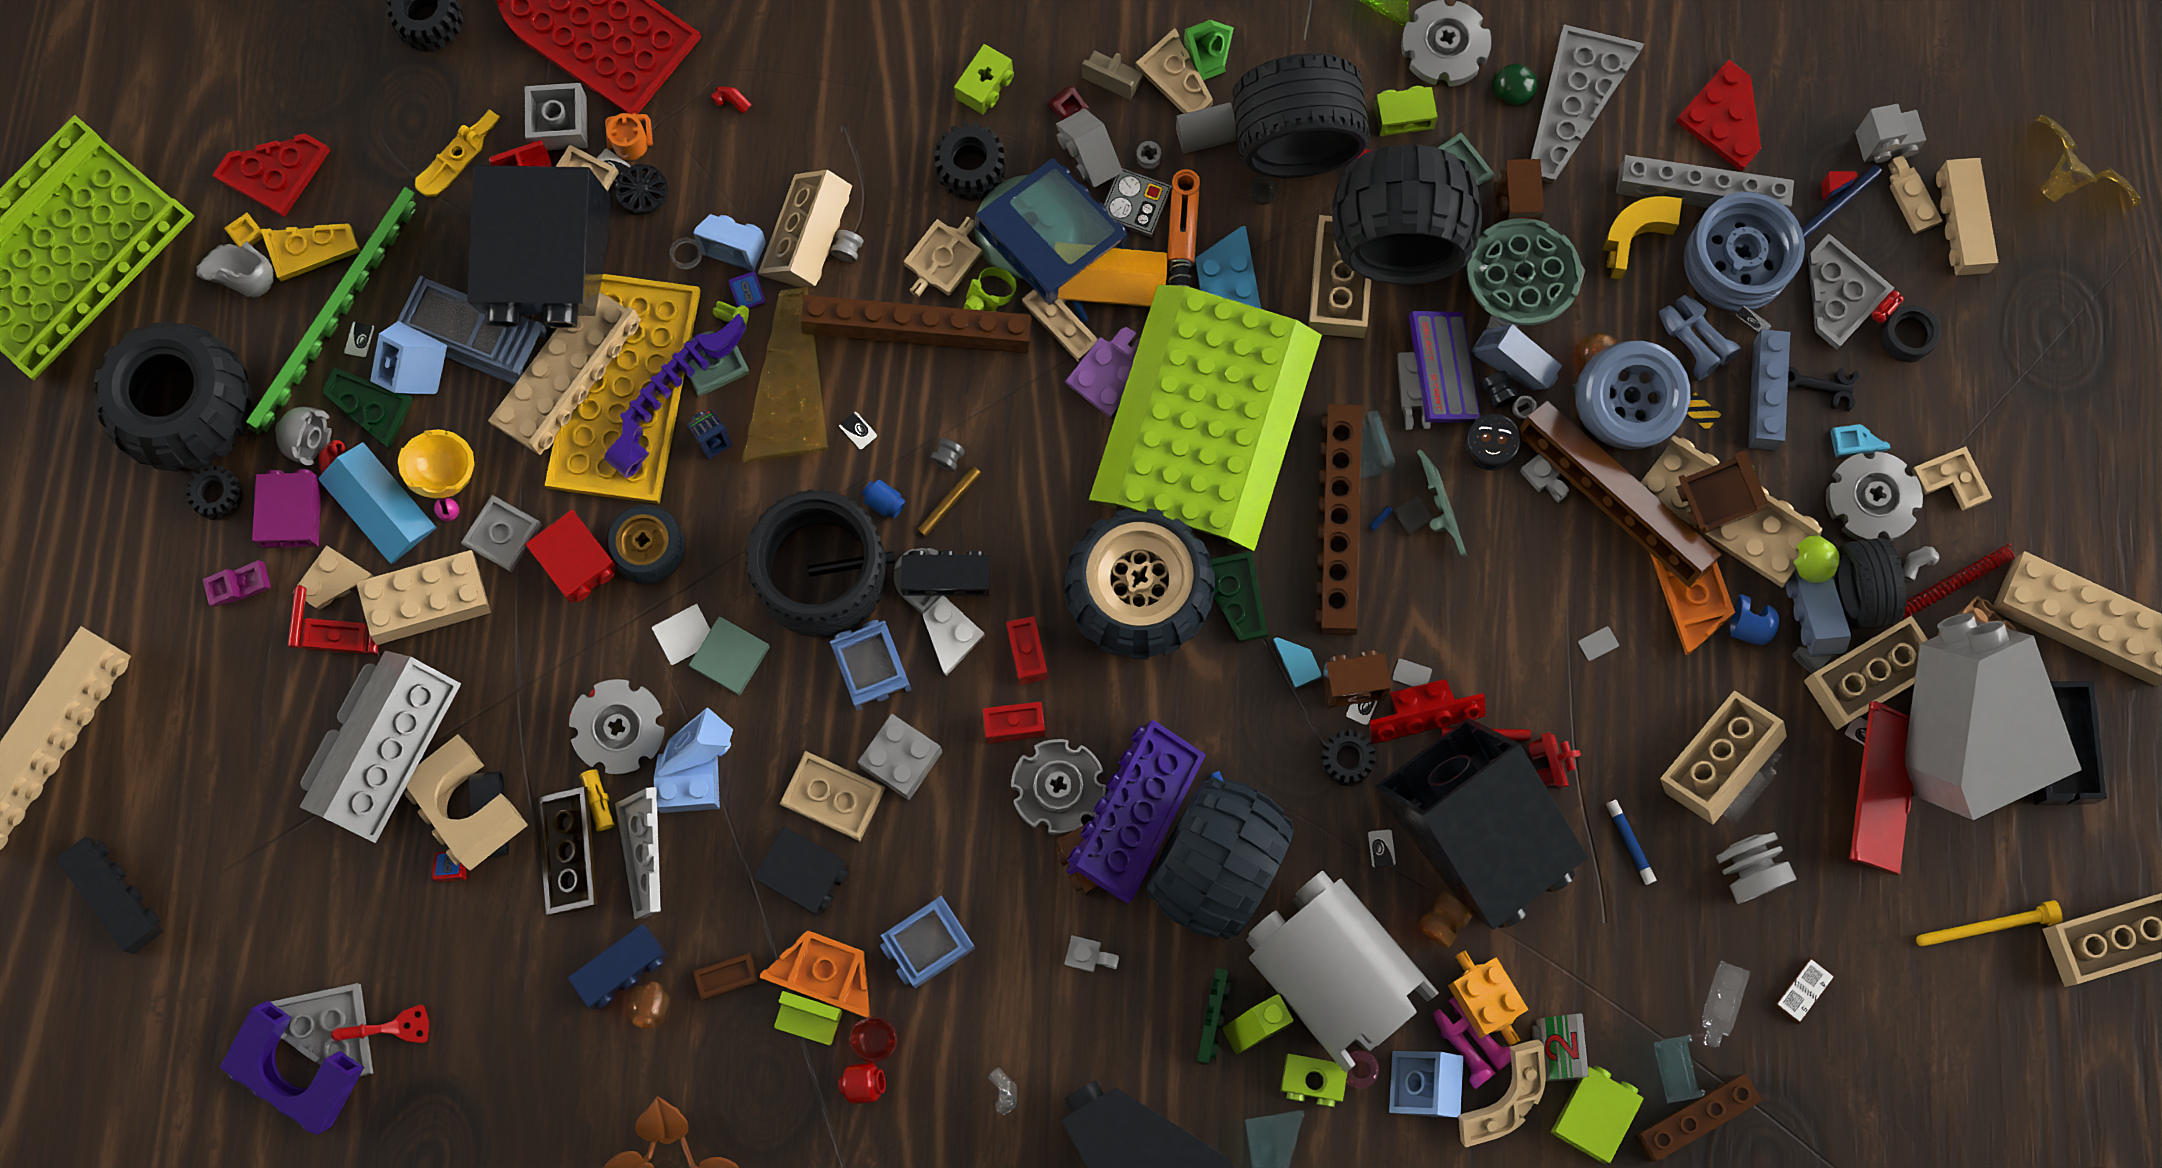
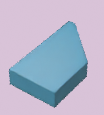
M1861 424L1836 427L1830 430L1835 458L1853 456L1859 453L1885 452L1890 449L1889 443L1875 437L1870 433V430Z
M1278 637L1273 639V643L1295 689L1322 678V673L1310 649Z

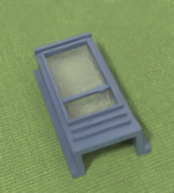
M420 275L397 321L446 344L445 358L515 385L523 374L522 369L538 336L547 339L551 327L544 326L540 322L523 316L520 318V326L503 328L485 324V314H481L467 302V294L425 279Z

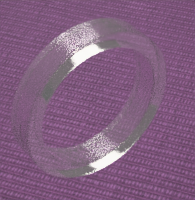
M680 238L670 248V257L673 263L680 268H692L701 260L702 253L698 243L692 238ZM685 242L692 243L698 248L696 259L688 264L679 263L674 258L676 247Z

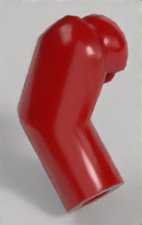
M719 86L711 94V100L717 106H722L725 101L731 102L742 114L752 106L734 87Z

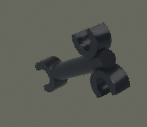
M1789 366L1788 375L1792 378V382H1788V390L1799 386L1834 393L1835 396L1830 403L1831 408L1835 409L1838 406L1839 399L1846 402V411L1850 412L1854 407L1855 399L1852 393L1853 385L1859 379L1858 371H1854L1851 374V380H1846L1843 377V368H1839L1835 373V382L1800 375L1797 369Z

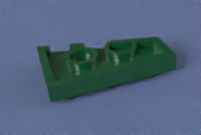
M335 367L322 390V393L389 450L414 401L409 395L393 393L367 379Z
M1216 967L1196 1060V1063L1208 1065L1210 1059L1216 1060L1219 1041H1214L1216 1028L1222 1030L1225 1011H1220L1222 999L1228 1000L1231 982L1226 981L1228 970Z

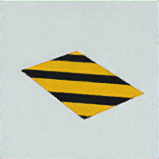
M1696 392L1690 398L1687 414L1708 430L1722 414Z

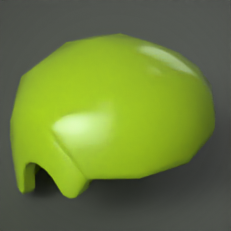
M1819 535L1808 536L1797 545L1799 556L1794 560L1799 576L1810 583H1823L1831 579L1840 561L1839 552L1836 547Z

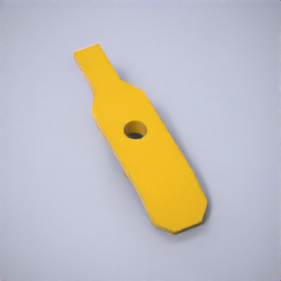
M489 109L470 128L462 125L452 142L440 155H436V159L424 172L415 178L416 190L426 197H436L444 191L482 150L484 137L501 118ZM462 150L461 155L454 156L455 151Z

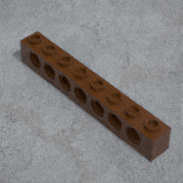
M1328 404V414H1322V431H1327V441H1321V458H1326V469L1320 468V486H1325V496H1320L1319 513L1325 514L1324 524H1319L1318 541H1324V552H1318V569H1323V580H1317V597H1322V608H1316V626H1321L1322 635H1357L1363 405ZM1338 432H1346L1349 438L1345 441H1338L1334 438V435ZM1338 459H1344L1349 464L1347 467L1339 469L1333 463ZM1338 486L1345 487L1348 490L1344 496H1336L1332 491ZM1336 514H1343L1347 517V521L1343 524H1336L1331 519ZM1335 542H1342L1347 547L1342 552H1335L1331 549V545ZM1334 570H1342L1346 576L1342 580L1337 581L1330 577V573ZM1333 598H1341L1344 600L1345 605L1340 609H1334L1329 605V602Z

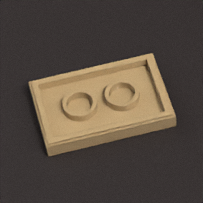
M805 751L781 799L780 805L860 842L886 788Z

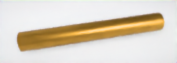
M975 466L971 467L919 526L917 531L922 536L926 537L981 475V472Z

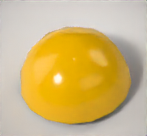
M440 429L427 430L412 438L404 448H401L398 457L399 473L408 488L418 495L429 498H446L459 493L469 483L475 465L473 451L467 442L453 432Z

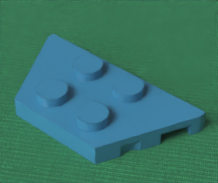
M1241 226L1195 258L1199 290L1261 309L1246 226Z

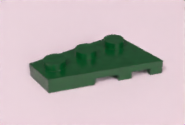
M1252 551L1210 559L1212 570L1215 574L1214 598L1239 642L1269 637Z

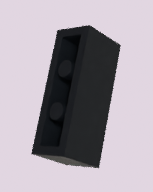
M910 551L908 555L901 556L902 595L990 596L989 555H984L981 551H969L967 555H955V552L939 551L937 555H926L924 551Z

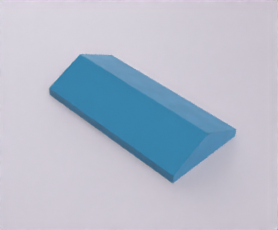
M363 442L338 456L318 478L390 564L395 563L437 528Z

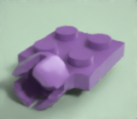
M1127 327L1119 330L1110 342L1099 337L1065 381L1068 386L1107 417H1111L1119 407L1141 337L1137 339L1130 347L1128 343L1135 336L1136 332Z

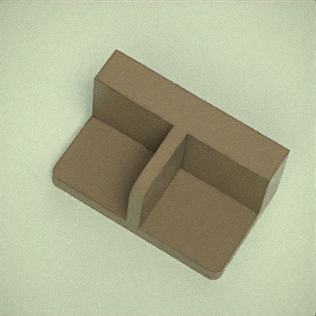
M1094 50L1089 61L1084 59L1082 63V78L1129 100H1132L1143 79V72L1121 63V54L1118 53L1112 59Z

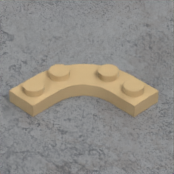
M1539 1039L1510 1046L1512 1064L1511 1085L1498 1102L1482 1109L1458 1115L1460 1140L1465 1147L1494 1140L1512 1132L1526 1121L1524 1116L1533 1104L1538 1105L1546 1081L1544 1045Z

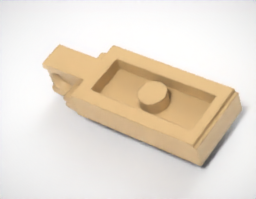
M1903 155L1892 159L1890 164H1888L1892 176L1889 178L1891 181L1889 187L1913 234L1940 225L1942 219L1915 168H1909Z

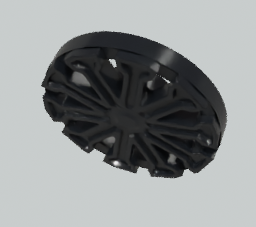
M635 164L630 168L627 167L620 173L615 183V194L619 204L629 213L647 215L655 212L664 204L668 195V185L663 173L656 167ZM636 171H637V179L632 175V173H634V172H636ZM643 171H648L643 178ZM654 175L658 176L657 178L651 180ZM627 178L631 183H626L623 181ZM657 185H663L662 188H655ZM621 189L628 190L626 192L620 193ZM653 194L660 195V199H655ZM631 197V199H630V201H629L628 203H625V202H624L625 199H628V198ZM648 200L651 203L650 207L646 206V201ZM637 201L640 203L638 209L634 208Z

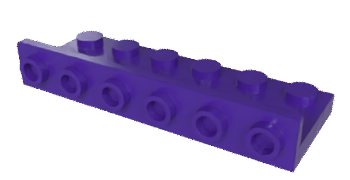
M1151 720L1145 726L1139 725L1131 737L1134 743L1130 749L1125 750L1118 763L1121 767L1118 773L1115 772L1108 780L1106 788L1109 790L1106 796L1101 797L1093 809V812L1096 813L1093 821H1089L1080 834L1083 838L1081 844L1074 847L1067 859L1070 862L1066 870L1067 873L1072 875L1075 872H1079L1127 904L1133 900L1206 754L1154 720Z

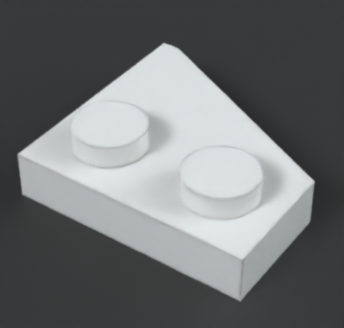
M941 596L923 614V619L942 671L947 676L985 637V633L945 596Z

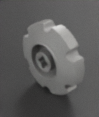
M1444 0L1427 3L1415 11L1413 18L1415 22L1408 21L1405 25L1401 41L1402 55L1412 59L1409 69L1418 78L1429 84L1436 85L1439 80H1445L1448 86L1464 84L1477 76L1479 71L1477 64H1486L1491 49L1490 30L1480 27L1483 17L1467 4L1456 1L1454 6H1447Z
M1876 451L1870 459L1866 458L1863 453L1853 455L1834 471L1832 477L1835 478L1836 483H1831L1826 489V505L1832 519L1842 520L1843 528L1841 531L1857 541L1878 538L1880 536L1891 542L1901 537L1915 524L1916 518L1912 515V512H1917L1922 508L1923 495L1917 476L1910 477L1905 473L1906 463L1893 455Z
M610 679L594 685L595 695L588 697L582 694L572 709L569 726L576 728L578 735L571 739V743L578 756L591 767L597 762H602L605 765L606 773L623 774L632 772L640 768L638 761L640 757L647 756L649 759H652L661 746L665 727L658 725L656 718L662 715V708L655 696L643 686L637 691H632L629 688V681L625 679ZM617 718L623 720L622 726L626 727L624 731L619 730L617 734L612 733V727L609 726V722H615Z
M1047 740L1034 746L1036 754L1033 757L1029 758L1023 755L1017 762L1012 774L1011 788L1012 790L1019 791L1020 796L1014 799V805L1022 819L1034 829H1037L1041 824H1045L1049 827V834L1067 835L1083 826L1081 820L1084 817L1094 819L1096 813L1093 812V809L1099 799L1105 797L1106 785L1100 784L1097 781V778L1103 775V769L1095 755L1086 747L1081 745L1077 750H1072L1069 748L1068 740ZM1059 781H1062L1065 790L1060 789L1058 793H1055L1052 784L1057 785Z

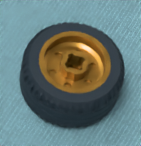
M651 505L633 506V508L630 507L617 515V518L613 520L608 528L605 540L606 552L614 562L616 570L626 579L640 584L656 583L669 577L680 565L685 551L684 536L675 519L665 510Z

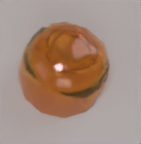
M1602 332L1592 333L1582 338L1575 346L1574 359L1578 368L1583 370L1596 353L1612 344L1618 343L1617 340Z

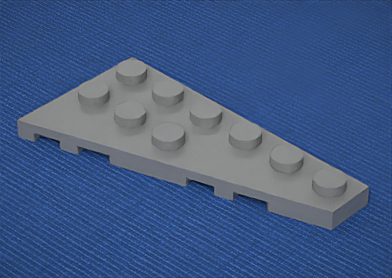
M1563 25L1531 154V159H1541L1543 182L1554 184L1643 49L1644 43Z

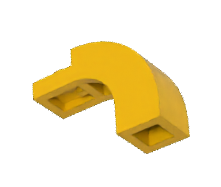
M1668 196L1648 197L1634 202L1618 215L1603 245L1604 251H1610L1607 260V267L1611 268L1610 278L1621 280L1625 274L1630 242L1633 238L1647 232L1674 234L1679 225L1681 198Z

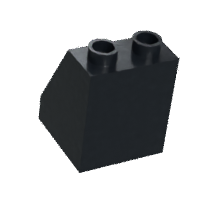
M474 165L467 302L481 314H485V324L494 327L512 328L520 326L521 315H543L542 325L551 328L569 329L577 327L578 316H595L610 236L612 196L589 167Z
M1470 718L1465 719L1375 786L1392 815L1465 910L1493 930L1496 927L1505 928L1518 923L1527 914V904L1544 891L1554 892L1567 886L1575 877L1574 869L1588 859L1587 854L1522 746L1518 742Z
M1097 1080L1064 1098L1071 1114L1062 1118L1061 1121L1087 1168H1234L1227 1156L1118 1088H1114L1104 1094Z

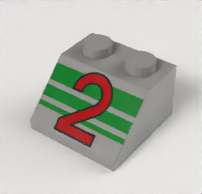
M1571 1014L1535 1020L1536 1026H1532V1040L1539 1039L1544 1045L1546 1081L1579 1080L1588 1077L1583 1015Z

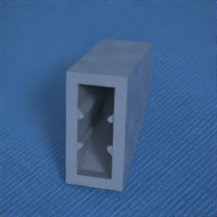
M1513 324L1484 330L1470 352L1473 356L1499 371L1505 370L1510 378L1533 391L1550 388L1558 378L1557 373L1562 367L1560 363Z

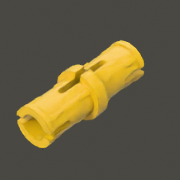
M588 770L581 773L579 777L583 787H588L589 807L596 826L595 829L596 831L610 829L615 824L607 803L609 801L608 794L604 793L598 770Z

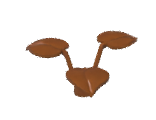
M658 1096L638 1117L635 1123V1131L638 1136L651 1141L647 1154L642 1157L636 1151L623 1152L611 1158L603 1167L654 1168L648 1161L652 1158L657 1141L671 1144L679 1139L690 1168H739L731 1160L722 1157L705 1159L697 1166L693 1161L685 1139V1135L688 1133L687 1120L678 1108L673 1107Z

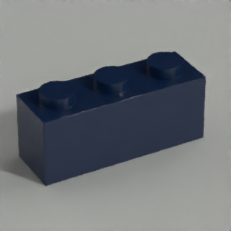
M642 923L569 976L568 979L588 1008L594 1010L598 1007L601 1010L614 1001L613 995L623 989L625 992L633 988L639 982L638 977L646 971L652 973L664 964L663 959L668 955L650 929Z

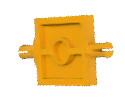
M1466 950L1456 955L1455 958L1463 968L1464 973H1462L1459 979L1449 984L1448 987L1479 1038L1491 1032L1501 1031L1509 1046L1520 1041L1511 1024L1517 1016L1526 1012L1528 1008L1497 957L1485 964L1475 966Z

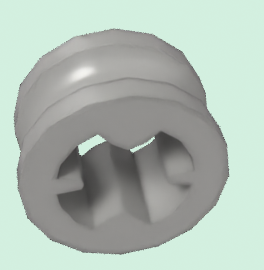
M1145 141L1138 146L1136 158L1139 166L1147 170L1156 168L1161 161V148L1159 145L1152 141ZM1149 150L1153 154L1152 160H1148L1147 156H1144L1145 151Z

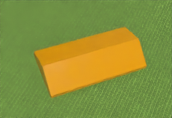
M1055 243V251L1067 264H1073L1095 247ZM1112 248L1058 288V299L1151 307L1157 286L1166 285L1167 253Z

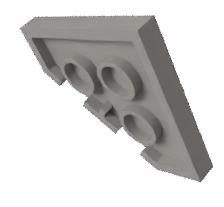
M1828 234L1808 255L1815 332L1838 350L1894 287L1833 236Z
M356 983L271 1001L273 1005L292 1017L281 1039H284L298 1051L322 1065L325 1058L341 1051L364 1067L360 1077L374 1074L368 1036L364 1039L354 1038L342 1040V1042L334 1041L331 1038V1032L337 1027L345 1028L359 1026L360 1024L367 1025L361 984Z

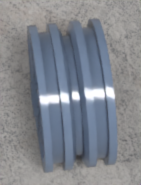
M1755 192L1733 193L1714 202L1692 230L1684 248L1685 272L1696 292L1714 306L1739 312L1744 305L1750 310H1756L1773 301L1799 270L1804 257V236L1795 216L1779 201ZM1736 223H1741V224H1743L1745 227H1740V228L1737 229V228L1735 227V224H1736ZM1765 236L1769 238L1770 243L1767 242ZM1764 266H1773V269L1769 271ZM1725 267V270L1721 272L1716 269Z

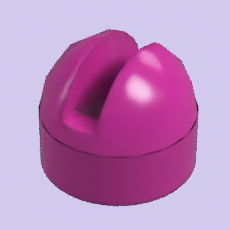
M446 497L437 500L434 511L439 519L449 522L458 516L459 506L452 498ZM444 503H446L449 514L444 515L442 507Z

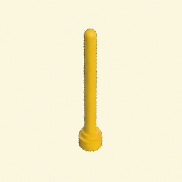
M2056 900L2042 902L2041 906L2036 907L2034 911L1921 934L1916 937V943L1923 947L2036 922L2046 924L2047 926L2062 923V912Z

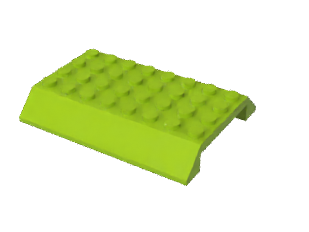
M76 115L0 188V351L33 381L195 217L178 201L170 198L113 150Z
M1158 285L1089 501L1117 509V506L1126 509L1131 508L1136 512H1147V508L1163 511V516L1172 520L1178 518L1191 529L1228 540L1227 544L1254 552L1322 335L1298 320L1188 286Z

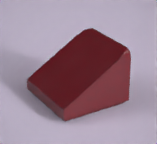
M1073 86L1064 88L1047 103L1061 120L1083 109H1089Z

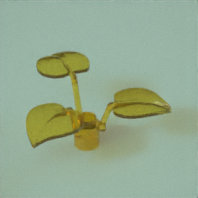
M2040 115L2035 119L2049 124L2065 144L2062 147L2064 151L2063 156L2055 169L2049 173L2051 177L2039 187L2050 200L2056 203L2067 192L2071 195L2075 190L2091 182L2096 183L2102 177H2107L2118 182L2130 193L2134 208L2141 203L2136 190L2119 173L2107 167L2106 170L2094 175L2084 163L2080 162L2078 157L2072 152L2073 148L2075 150L2078 148L2069 133L2056 121L2045 115ZM2067 159L2070 170L2066 172L2063 169L2059 172ZM2076 173L2087 177V179L2073 186L2071 185L2075 182L2071 177L2072 174Z

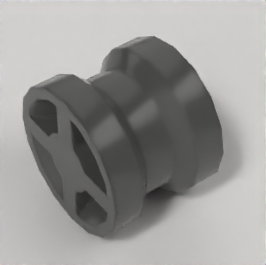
M940 438L937 443L938 449L930 455L929 459L940 468L955 472L957 468L956 462L958 458L963 457L965 450L949 439Z

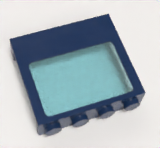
M1054 158L1050 159L976 214V229L1048 305L1058 299V288L1114 246H1117L1119 249L1126 248L1127 231L1120 222H1115L1108 215L1105 206L1100 202H1096L1090 196L1088 189L1082 183L1078 184L1071 177L1069 169L1063 164L1060 165Z

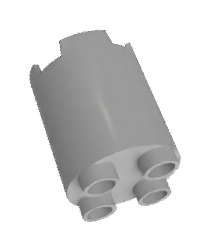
M1321 871L1295 893L1296 897L1292 902L1299 909L1298 913L1286 922L1275 910L1248 933L1249 937L1246 941L1254 949V952L1249 956L1250 961L1346 1073L1356 1065L1345 1050L1348 1045L1355 1041L1364 1050L1369 1052L1375 1046L1380 1045L1417 1013L1407 997L1411 991L1415 989L1427 1002L1439 992L1345 882L1339 879L1333 883L1326 873Z

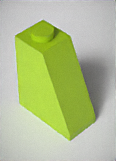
M1277 994L1222 1027V1030L1234 1053L1238 1055L1286 1029L1294 1020L1280 994Z

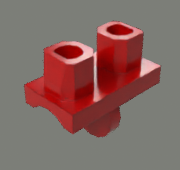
M1551 732L1541 734L1542 739L1528 744L1534 761L1545 757L1549 761L1550 767L1538 770V775L1546 787L1557 786L1563 788L1569 786L1562 762H1565L1568 772L1576 770L1574 759L1581 757L1580 750L1571 751L1569 742L1565 741L1560 743L1562 754H1560L1555 735H1551Z

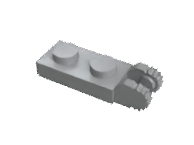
M1415 352L1398 353L1401 410L1404 413L1405 430L1413 428L1414 418L1412 410L1420 409L1423 429H1430L1431 422H1426Z

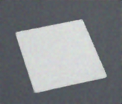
M697 604L652 627L671 665L697 653L710 632V628Z

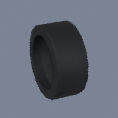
M1918 305L1902 306L1895 310L1882 326V344L1886 351L1897 360L1905 362L1919 361L1928 356L1939 342L1941 334L1939 321L1925 307ZM1902 319L1915 320L1921 324L1927 335L1924 345L1919 348H1911L1902 344L1895 335L1894 329L1896 324Z

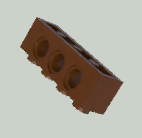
M1746 1073L1737 1075L1636 1133L1634 1137L1649 1162H1657L1758 1104L1762 1099Z

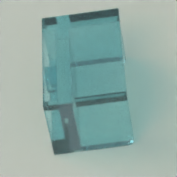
M1691 1035L1665 1039L1654 1043L1667 1103L1705 1097L1703 1090L1698 1091L1687 1043L1692 1041Z

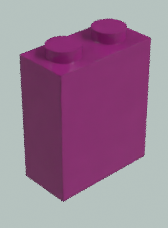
M306 469L295 470V473L268 470L266 474H256L252 541L260 548L319 547L322 483L318 480L319 477L311 470Z

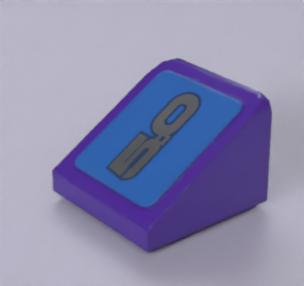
M750 272L728 281L737 307L744 305L750 309L766 303L755 272Z

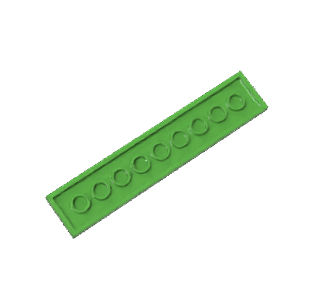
M404 187L246 421L250 431L257 435L262 430L268 432L276 420L274 412L279 406L283 409L292 396L290 388L293 383L299 385L307 374L306 364L309 360L315 362L323 350L321 346L324 337L326 336L330 339L339 326L337 324L339 319L337 318L341 313L346 315L354 304L353 294L356 290L362 292L370 279L368 276L371 267L377 269L385 257L384 248L387 244L391 247L394 245L400 235V224L402 221L407 224L414 215L416 203L414 202L415 193Z

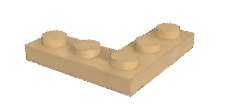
M1032 290L1022 299V304L1080 362L1098 339L1064 304L1067 300L1057 299L1048 305L1035 290Z

